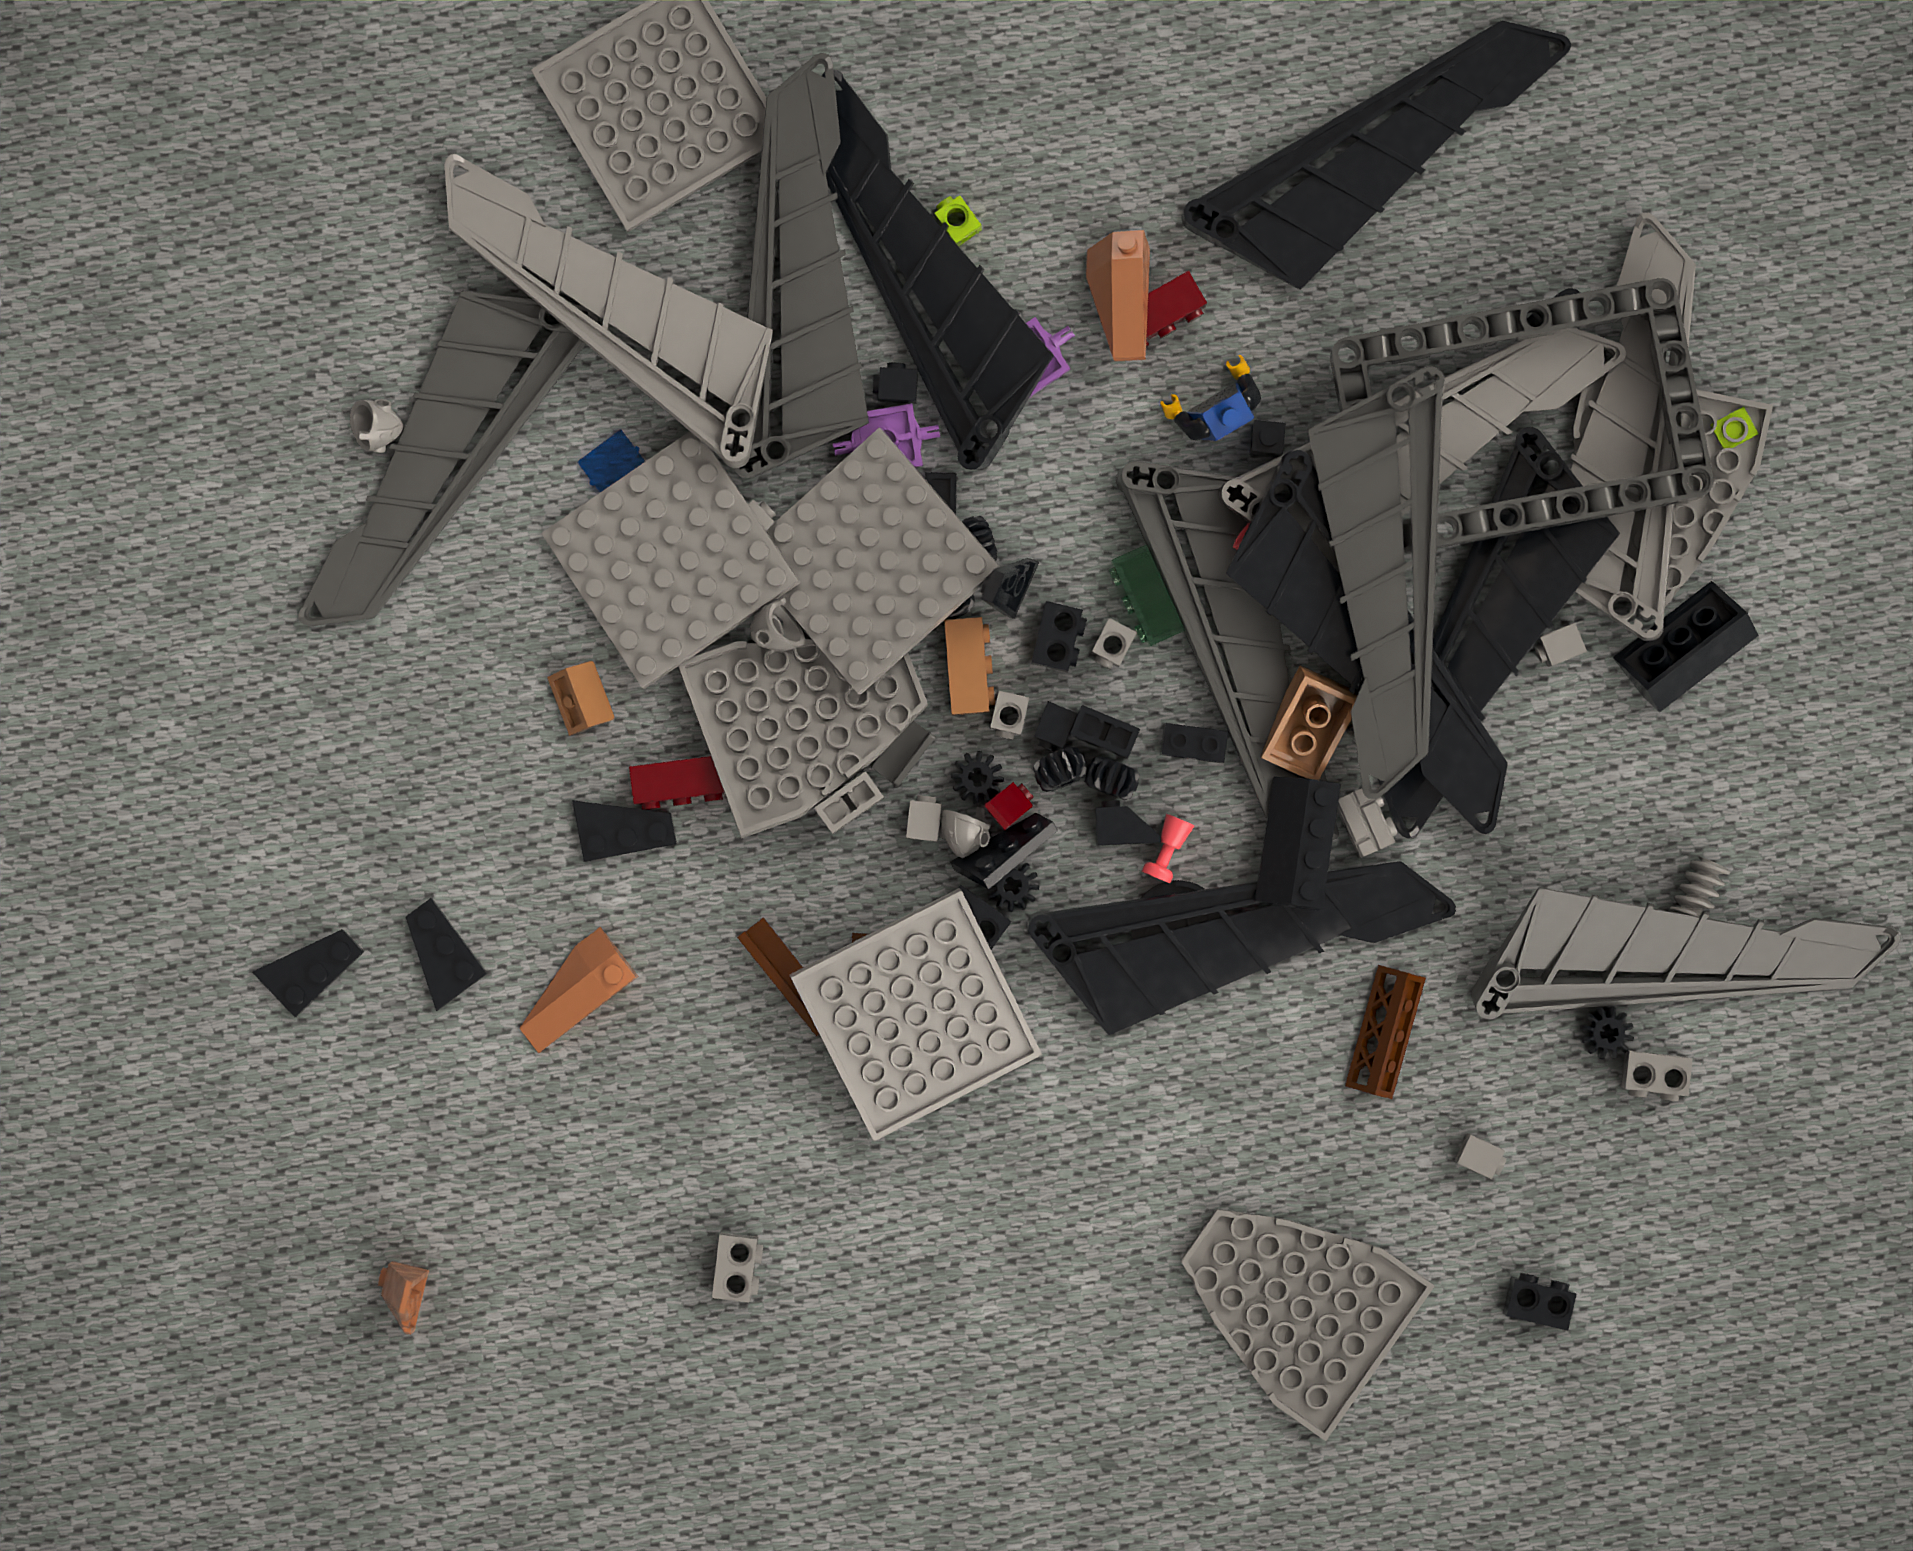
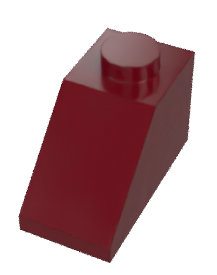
M1012 782L984 807L1001 828L1006 830L1033 807L1030 800L1034 797L1023 783L1017 787Z

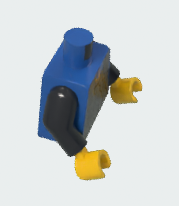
M1238 355L1241 360L1238 365L1231 366L1229 361L1226 363L1227 368L1234 379H1237V382L1187 412L1182 410L1178 396L1171 394L1172 404L1166 405L1163 401L1160 402L1165 417L1171 420L1174 419V422L1190 439L1217 441L1255 418L1253 410L1260 403L1261 394L1252 376L1249 374L1250 368L1242 355Z

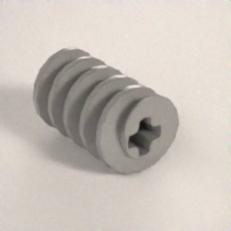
M1698 856L1701 861L1690 862V866L1696 873L1686 872L1684 875L1691 884H1680L1679 886L1686 895H1676L1674 897V900L1680 907L1671 906L1669 911L1700 917L1703 909H1714L1715 906L1708 898H1719L1720 894L1713 887L1724 886L1725 883L1718 876L1719 874L1729 875L1730 871L1711 860Z

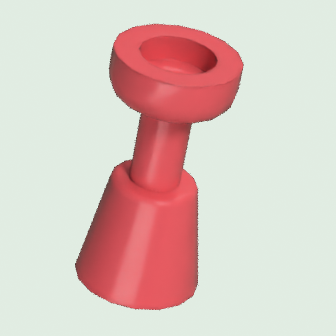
M1166 814L1161 833V843H1163L1158 858L1155 863L1147 862L1141 872L1170 884L1173 879V873L1167 869L1174 850L1181 848L1194 825Z

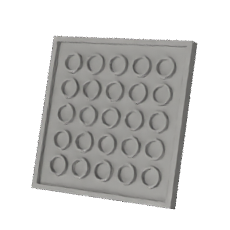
M647 0L531 69V72L627 232H630L762 153L766 96L708 0Z
M880 427L767 530L768 535L800 581V584L778 599L785 598V608L860 695L982 586L985 578L988 575L991 576L994 569L1000 567Z
M690 431L541 533L643 689H646L759 612L764 605L775 601L800 584V581L713 450Z
M960 888L790 974L873 1141L904 1127L1042 1055Z

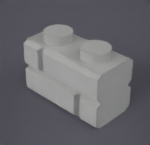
M1362 788L1340 797L1337 812L1358 858L1365 857L1395 843L1393 836L1397 835L1393 821L1390 817L1385 819L1380 807L1384 806L1382 797L1368 799L1364 795Z

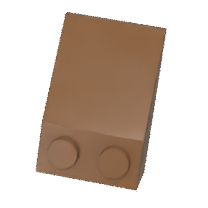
M1300 665L1285 692L1261 758L1306 779L1319 780L1352 719L1351 710L1358 696L1356 691L1352 694L1348 690L1349 687Z

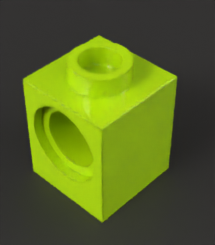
M960 195L955 199L949 196L936 206L938 211L934 213L935 220L940 226L944 222L949 225L946 233L958 246H961L982 231L981 223ZM955 212L961 213L965 217V222L960 226L950 225L947 221L950 214Z
M1744 407L1717 420V426L1714 431L1722 449L1734 448L1759 434ZM1739 417L1747 423L1748 434L1742 441L1730 442L1724 437L1722 428L1729 418ZM1731 421L1726 426V433L1730 438L1738 439L1744 434V426L1739 421Z

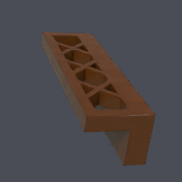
M763 917L737 938L817 1036L819 1032L790 977V974L804 967Z
M1378 965L1347 1076L1346 1087L1393 1099L1426 978ZM1386 975L1397 976L1393 990L1386 994L1383 987ZM1384 1005L1387 1011L1385 1020L1378 1024L1375 1018L1376 1011ZM1376 1036L1378 1041L1377 1049L1369 1054L1367 1049L1368 1040ZM1365 1066L1368 1067L1370 1072L1367 1086L1357 1083L1360 1070Z

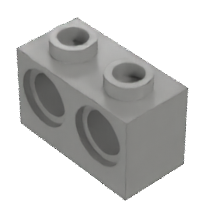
M865 771L814 809L831 833L835 834L885 797Z
M1628 1050L1624 1053L1621 1088L1629 1089V1096L1647 1098L1648 1092L1660 1093V1099L1679 1101V1095L1689 1096L1693 1059ZM1638 1066H1644L1648 1072L1646 1080L1642 1083H1637L1633 1078V1072ZM1675 1069L1678 1072L1679 1080L1676 1085L1669 1087L1666 1085L1664 1077L1669 1070Z
M720 1233L712 1298L750 1303L751 1296L758 1295L760 1276H754L755 1263L761 1264L763 1245L758 1244V1237ZM735 1244H744L748 1248V1258L737 1260L733 1257L732 1247ZM733 1275L741 1276L745 1281V1288L739 1292L731 1290L728 1286L729 1277Z

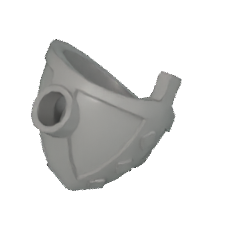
M377 399L375 401L359 400L352 406L350 425L357 443L366 451L385 452L386 445L394 441L403 429L402 421L391 409V402L385 399Z
M785 598L764 605L755 614L754 620L750 625V636L758 646L783 652L804 644L805 637L801 627L783 606L786 603ZM778 618H781L783 620V626L781 625V622Z
M977 807L976 816L973 818L951 810L941 811L939 836L946 840L950 849L961 858L967 857L978 850L979 847L988 845L990 839L988 830L991 824L984 818V807Z

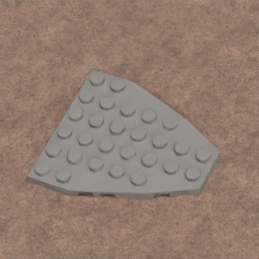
M1607 373L1580 392L1572 429L1575 455L1578 452L1593 412V408L1589 406L1590 399L1596 403ZM1661 388L1659 389L1650 439L1654 442H1657L1663 403ZM1697 390L1714 484L1711 491L1702 498L1674 504L1665 607L1709 554L1751 480L1760 468L1773 405ZM1744 407L1759 434L1734 448L1722 449L1714 434L1717 420ZM1682 413L1681 427L1689 428L1691 420L1687 414ZM1732 417L1724 423L1722 432L1728 441L1740 442L1748 434V425L1742 418ZM1731 421L1741 422L1744 426L1743 436L1738 439L1730 438L1726 433L1727 424ZM1649 446L1643 475L1652 473L1655 450ZM1697 475L1689 476V487L1695 491H1700L1703 487L1702 479ZM1645 510L1635 511L1627 556L1638 562ZM1626 563L1619 591L1628 592L1633 595L1636 570Z
M805 639L803 645L783 652L758 646L757 643L736 641L691 657L678 666L741 839L802 817L877 759L928 707L909 653L904 655L861 695L853 689L812 639Z
M1223 1209L1215 1210L1181 1259L1214 1324L1272 1403L1324 1441L1329 1438L1435 1287V1285L1380 1247L1287 1219Z

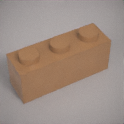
M982 617L944 620L952 716L989 713V706L995 705L994 687H987V674H993L991 655L985 656L984 643H990L989 624H983Z

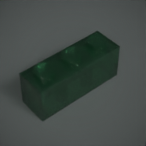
M1147 545L1111 560L1113 567L1108 569L1114 585L1118 586L1121 584L1126 596L1122 597L1121 600L1128 615L1134 613L1139 625L1134 626V629L1141 644L1147 642L1150 648L1185 631Z

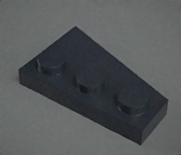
M1025 558L994 569L991 576L988 575L982 584L981 593L983 595L981 599L1003 615L1015 619L1039 562Z
M572 800L584 862L677 844L671 813Z
M1034 813L990 838L987 846L979 847L978 850L967 857H957L950 861V864L957 873L989 890L1054 835L1058 829L1053 821L1038 813Z
M433 898L428 899L406 916L436 1011L440 1010L488 974Z
M341 929L252 973L294 1017H297L365 951L344 929Z

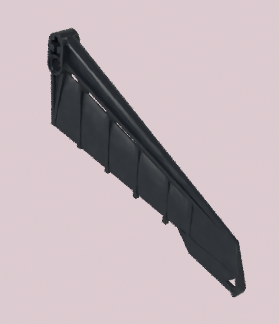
M1501 20L1207 194L1189 201L1182 213V223L1186 229L1301 290L1337 252H1341L1344 249L1343 246L1376 212L1381 214L1385 210L1382 206L1415 172L1420 175L1425 172V169L1421 166L1454 132L1460 136L1466 132L1460 126L1474 112L1509 106L1570 51L1571 42L1569 38L1562 34ZM1548 42L1556 43L1560 46V49L1551 57ZM1436 78H1441L1413 100L1408 98ZM1399 103L1405 105L1367 134L1360 132L1361 129ZM1349 137L1357 140L1321 168L1316 169L1310 165ZM1299 171L1310 175L1272 204H1268L1260 199ZM1251 204L1262 210L1242 226L1233 217ZM1199 209L1202 211L1201 217L1203 219L1199 218L1195 222L1191 219L1193 215L1191 212L1195 213ZM1211 216L1215 217L1210 230H1207L1206 226ZM1219 224L1229 225L1232 229V236L1229 238L1220 237L1216 232V226Z
M834 70V80L842 89L836 91L841 143L826 172L828 187L832 194L837 192L838 199L835 201L958 451L959 463L969 470L985 469L992 463L1004 444L1011 427L1054 355L1019 316L1020 312L1017 309H1013L982 274L984 268L981 265L977 268L946 233L949 225L944 222L940 226L911 193L910 190L914 185L913 181L908 179L904 185L891 170L887 133L842 73ZM856 202H858L866 217L870 221L871 225L875 229V234H873L872 230L870 229ZM880 240L883 242L891 257L895 261L896 265L900 269L901 273L905 277L907 282L904 286L900 281L899 277L897 276L895 270L893 269L891 263L889 262L887 256L885 255L883 249L881 248L879 244ZM912 290L938 330L934 337L931 335L909 296ZM943 340L969 380L964 389L961 387L939 348ZM974 390L988 410L981 417L977 415L969 401ZM993 420L997 424L998 430L996 435L991 438L987 434L986 428L988 423ZM972 450H978L977 456L980 457L979 461H973L975 456L971 454Z
M1526 427L1520 430L1516 436L1515 447L1491 503L1528 497L1538 478L1548 484L1544 493L1582 487L1583 485L1541 431L1534 427ZM1528 438L1536 440V445L1542 452L1538 457L1531 447H1527L1526 440ZM1548 461H1556L1559 464L1557 472L1553 475H1545L1542 472L1544 464ZM1571 498L1563 500V510L1568 514H1575L1578 510L1575 500ZM1503 510L1500 512L1499 519L1502 524L1506 526L1514 525L1515 515L1511 511ZM1608 517L1523 532L1519 536L1506 562L1499 555L1509 535L1474 541L1433 637V649L1446 667L1445 662L1468 616L1471 617L1473 621L1446 669L1482 723L1486 718L1481 711L1512 672L1517 677L1519 670L1516 666L1547 627L1549 630L1552 629V620L1581 583L1587 581L1586 577L1620 535V532ZM1497 561L1502 569L1479 611L1475 614L1472 608ZM1436 687L1434 691L1448 705V702ZM1419 762L1384 794L1398 832L1402 837L1410 840L1417 837L1443 798L1442 794L1422 775ZM1378 779V782L1381 786L1384 783V781ZM1402 818L1418 819L1413 827L1408 829Z
M1302 450L1289 451L1281 458L1226 574L1267 609L1266 612L1270 616L1272 614L1309 647L1307 651L1311 655L1315 652L1351 684L1348 690L1354 694L1356 689L1360 691L1364 682L1360 658L1358 657L1353 661L1351 659V655L1356 653L1358 649L1347 601L1342 604L1340 603V598L1345 596L1341 575L1311 539L1317 527L1328 543L1332 540L1322 492L1318 489L1320 483L1317 470L1308 453ZM1300 457V464L1303 465V469L1296 470L1291 479H1297L1295 485L1291 480L1281 478L1282 473L1285 476L1290 475L1293 468L1289 464L1290 459ZM1279 484H1284L1289 488L1290 495L1285 502L1277 501L1274 496V490ZM1295 501L1299 503L1311 519L1306 531L1303 530L1287 510ZM1408 611V623L1411 624L1413 623V617ZM1414 629L1409 631L1410 653L1414 657ZM1433 649L1431 681L1446 699L1448 705L1443 702L1431 687L1428 754L1419 761L1421 773L1476 831L1488 834L1496 826L1508 762ZM1411 662V670H1414L1415 667ZM1489 811L1485 823H1481L1473 815Z
M1397 861L1328 871L1323 908L1319 911L1270 905L1228 916L1224 910L1261 903L1255 901L1257 882L1051 912L1039 911L1033 913L1028 918L1027 931L1108 1035H1112L1159 1014L1161 1016L1166 1014L1165 1011L1211 992L1215 995L1219 993L1216 989L1262 969L1266 974L1271 973V970L1268 968L1269 966L1313 947L1318 953L1325 952L1320 944L1339 936L1376 943L1449 918L1455 914L1456 905L1452 899L1403 862ZM1437 898L1444 903L1445 908L1432 914ZM1218 912L1222 917L1171 931L1165 924L1166 922ZM1038 920L1042 923L1049 921L1046 927L1054 937L1049 942L1041 931L1034 932L1037 929L1035 923ZM1157 924L1164 931L1163 933L1112 945L1105 936ZM1099 937L1106 945L1103 948L1077 954L1072 942ZM1066 944L1069 946V955L1065 959L1058 960L1053 957L1052 952L1056 945Z

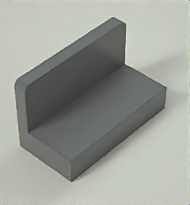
M913 721L876 759L871 768L898 787L935 739V736Z

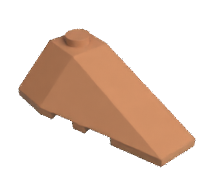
M1144 230L1112 232L1087 250L1086 279L1114 361L1145 360L1150 247Z
M599 927L574 947L519 1029L535 1050L540 1053L639 976L603 929Z
M392 1261L388 1264L387 1268H382L378 1286L383 1287L381 1296L403 1332L411 1335L415 1332L429 1270Z

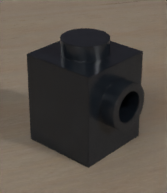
M887 363V367H880V375L873 376V394H878L879 402L916 404L918 369H906V364Z

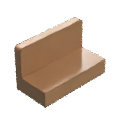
M593 661L565 668L547 677L569 736L593 726L609 722L615 718Z

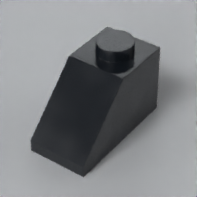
M1120 800L1101 801V807L1095 808L1097 846L1161 842V836L1128 806H1120Z

